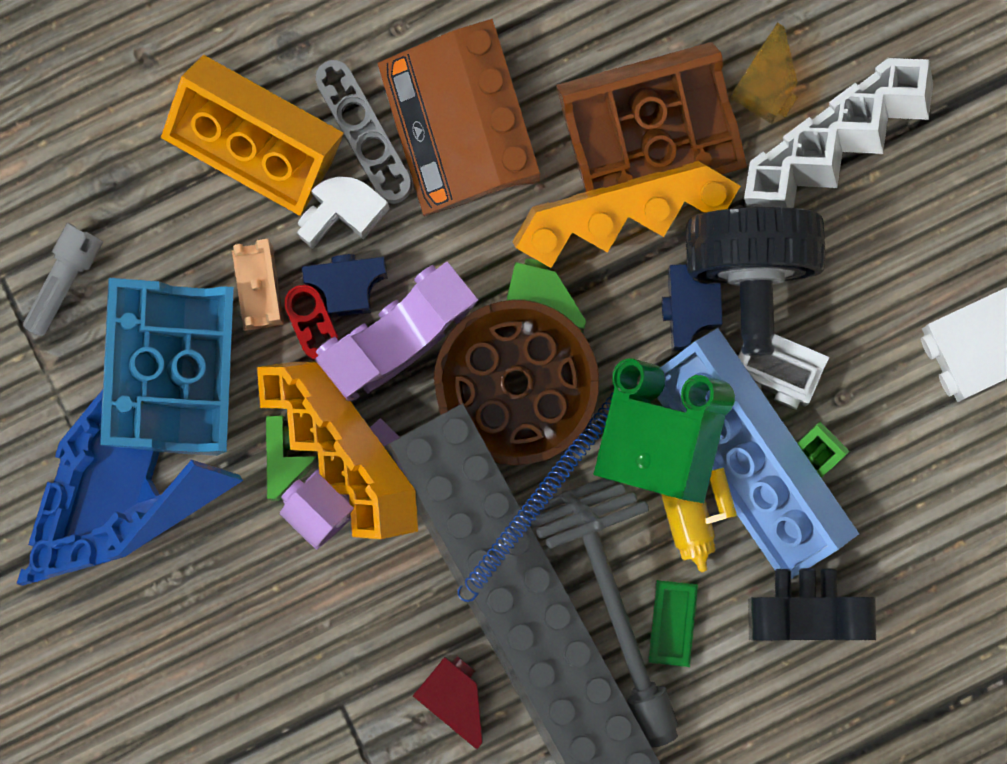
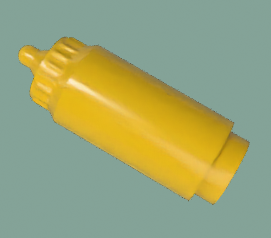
M724 468L712 470L710 477L719 511L718 515H709L706 500L704 503H698L661 494L675 547L680 551L683 561L692 560L700 572L707 570L706 562L708 556L716 551L714 544L715 533L712 523L737 516Z

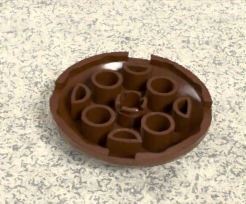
M507 300L479 308L454 327L439 352L435 365L434 385L440 415L463 403L495 463L524 465L550 459L564 451L574 440L578 439L595 411L599 393V372L594 352L587 338L568 317L554 308L534 301ZM514 370L524 372L528 378V387L524 393L512 392L508 387L507 378Z

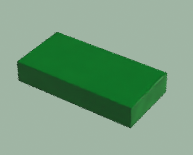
M656 580L648 663L690 667L698 584Z

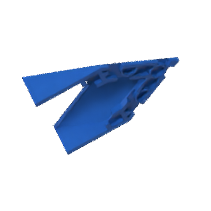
M102 389L59 442L55 457L61 459L54 483L47 482L28 544L33 546L30 553V563L26 570H20L17 584L23 586L126 557L239 484L243 479L239 474L191 459L163 494L160 495L152 481L159 451L100 445Z

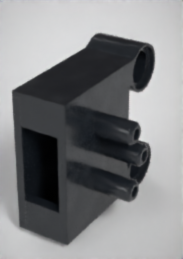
M801 568L799 570V598H792L791 570L776 569L775 597H751L748 599L749 640H876V597H838L837 570L822 569L820 571L821 598H816V570L814 568Z

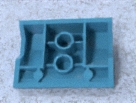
M108 279L100 445L213 456L227 452L234 287L225 286L204 289L171 286L160 281Z

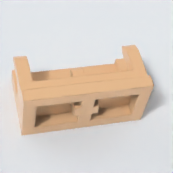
M269 239L257 240L255 245L243 246V244L233 246L232 256L244 331L284 325L273 245Z

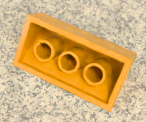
M203 54L181 76L161 138L301 216L313 197L311 191L321 183L331 166L344 133Z

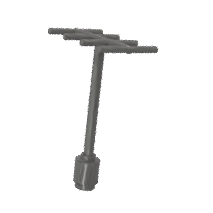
M601 478L570 491H564L562 494L548 499L549 503L543 504L544 509H538L540 512L564 503L566 505L535 516V521L530 520L532 524L530 527L532 529L574 513L572 516L538 528L537 535L539 538H544L578 525L576 528L547 538L546 543L552 549L580 537L583 538L635 686L632 690L633 694L627 699V704L652 748L660 747L674 741L678 737L676 731L678 722L666 687L656 686L655 682H650L598 533L606 527L648 512L649 506L644 501L599 518L598 516L637 502V496L632 492L589 508L592 505L626 492L624 484L621 483L578 499L615 484L613 480ZM536 503L538 507L543 508L540 503ZM529 506L533 512L538 514L535 508ZM525 512L527 516H532L530 513Z

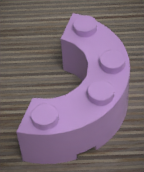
M445 262L437 269L434 265L424 269L414 279L417 284L414 285L411 292L400 303L398 300H395L381 310L378 314L381 319L368 327L364 323L341 340L333 337L317 349L318 357L315 359L347 401L359 398L360 396L357 391L362 387L368 394L402 372L446 336L443 331L452 321L456 324L460 323L475 306L478 299L448 262Z
M381 418L370 427L383 446L400 438ZM318 468L305 483L298 479L281 496L285 505L281 509L280 515L317 550L351 520L350 513L354 508L350 505L349 495L339 494L319 474Z

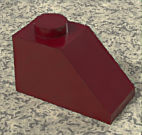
M458 656L453 661L444 657L414 693L413 697L475 749H478L483 743L478 683L471 678L476 671Z

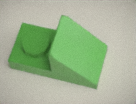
M266 416L267 499L270 501H280L285 491L295 481L301 480L318 462V457H287V450H290L287 419L284 416Z

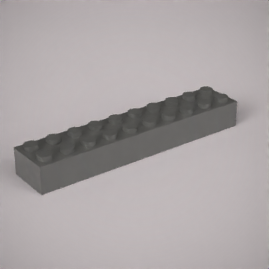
M462 403L387 444L384 448L415 488L417 511L458 586H463L460 590L465 599L470 600L475 594L468 590L465 585V579L470 578L469 574L474 572V568L478 566L479 561L483 560V556L487 555L489 549H492V544L496 543L497 538H501V533L505 532V528L509 526L511 521H514V516L518 515V511L521 509ZM519 517L515 519V521L521 522ZM520 517L526 524H529L526 519ZM513 522L511 526L517 528L515 523ZM516 523L521 529L525 530L521 524ZM526 526L527 532L521 531L523 537H517L519 542H512L514 548H508L510 554H504L505 560L499 559L501 562L500 566L495 565L497 570H490L492 577L484 575L488 582L480 581L483 584V588L480 589L470 579L467 580L468 587L476 593L479 592L477 597L473 601L468 602L551 756L556 764H660L530 526ZM508 528L507 532L512 533L510 528ZM512 528L517 535L521 536L517 530ZM506 534L502 535V538L508 539ZM508 534L512 540L517 541L512 535ZM501 539L498 540L499 544L504 545ZM503 540L508 546L512 547L508 541ZM497 545L493 547V549L499 550ZM499 545V547L503 551L508 553V551L504 547ZM491 550V551L489 552V555L495 556V554H494L493 551ZM495 551V553L499 557L504 558L500 553ZM486 556L485 560L491 562L488 556ZM490 557L495 563L499 564L495 558ZM484 562L480 563V566L487 568ZM486 562V564L490 568L495 570V568L491 564ZM476 568V572L483 574L479 568ZM481 568L486 574L490 575L488 571ZM475 573L471 575L472 578L479 580ZM477 574L482 580L486 581L484 577ZM473 580L476 585L481 587L477 581Z

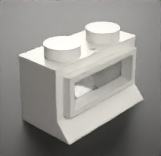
M774 334L772 339V346H775V351L772 355L746 356L742 353L741 348L738 358L758 387L776 394L774 401L792 409H797L799 404L806 407L810 403L829 359L826 355Z

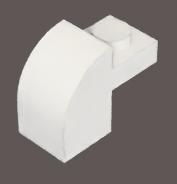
M334 177L321 182L311 191L314 198L321 205L318 208L311 206L303 214L298 222L301 228L297 231V234L302 241L313 249L337 220L340 219L364 239L390 208L388 202L364 182L351 177Z

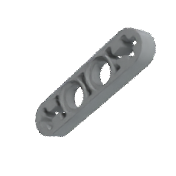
M339 60L324 62L316 72L315 80L318 89L373 188L388 203L397 204L404 201L411 192L409 174L347 65ZM334 71L336 75L344 74L345 76L340 79L344 91L348 95L351 90H354L356 94L345 96L334 105L332 101L340 98L333 85L325 87L324 83L328 81L327 73ZM358 104L365 110V118L360 124L349 125L343 120L342 113L348 105ZM378 139L382 141L385 145L383 156L376 160L365 158L362 154V146L367 140ZM390 159H393L395 164L388 165L392 176L395 179L401 177L404 179L399 184L401 191L396 194L391 189L386 191L382 189L386 185V179L381 170L375 175L371 172L372 169H378L386 165Z

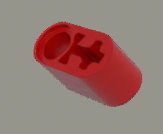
M298 285L287 293L285 298L286 312L303 351L312 361L316 362L315 359L318 357L316 353L317 348L310 347L316 343V340L309 326L317 324L320 333L325 339L336 337L340 340L324 301L316 289L308 285ZM302 296L313 297L316 301L314 311L307 316H300L294 311L296 301Z

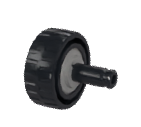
M746 207L701 213L688 220L686 225V259L689 275L702 281L729 283L740 286L741 337L744 341V347H742L744 355L766 356L772 355L775 351V346H772V339L774 337L773 285L783 283L784 281L813 277L823 272L825 268L824 221L819 213L786 207Z

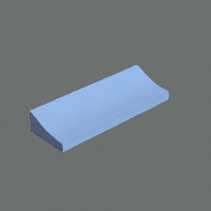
M719 328L696 340L660 367L664 372L666 380L663 392L657 398L662 406L682 412L687 411L682 403L681 390L684 383L694 375H703L723 380L733 388L735 394L734 405L725 416L712 470L724 468L737 516L774 570L790 569L792 579L799 575L801 568L812 567L859 535L853 523ZM710 390L706 395V403L710 398Z

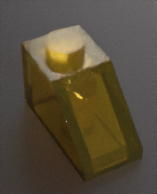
M777 22L731 97L732 100L773 124L778 114L786 118L798 98L792 94L798 81L783 25Z

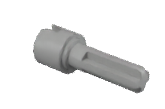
M66 223L52 250L55 254L54 258L57 260L23 322V326L28 331L40 336L45 335L78 271L89 270L103 244L102 240L88 232L80 231L70 223Z

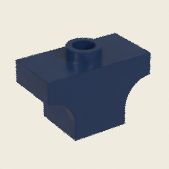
M345 254L331 257L332 263L302 267L304 284L321 291L326 296L328 314L331 318L371 313V291L378 282L388 279L384 257L356 260V255Z
M686 264L670 265L668 268L669 296L662 297L663 321H670L672 351H683L691 345V339L696 333L702 330L720 329L722 326L720 283L704 284L697 282L689 275Z

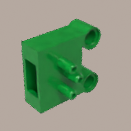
M636 359L620 361L613 371L612 381L615 388L593 475L678 499L704 503L725 416L734 405L735 394L733 388L723 380L703 375H694L684 383L681 390L682 403L687 409L686 412L651 404V400L657 398L665 387L666 378L659 366ZM641 374L640 382L637 385L638 377ZM710 390V398L706 403V395Z

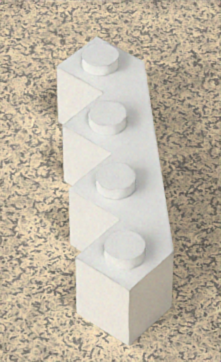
M887 58L875 67L876 72L859 85L856 83L851 85L829 102L830 107L814 119L807 118L784 135V141L767 154L762 152L752 159L749 164L744 196L747 207L794 208L797 186L837 188L842 152L883 154L888 118L929 120L933 90L930 61L928 59Z

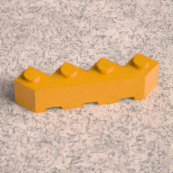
M696 161L675 169L656 172L627 180V182L606 188L602 187L576 194L566 199L533 206L512 242L516 249L552 268L571 233L608 253L628 217L664 237L684 202L704 213L728 209L741 186L702 162Z
M288 362L257 367L260 408L287 409L290 450L318 451L319 474L339 494L349 495L350 505L354 508L350 513L352 537L385 539L418 532L415 488L351 401L346 400L317 362Z

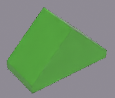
M821 422L814 425L797 442L821 478L850 452Z

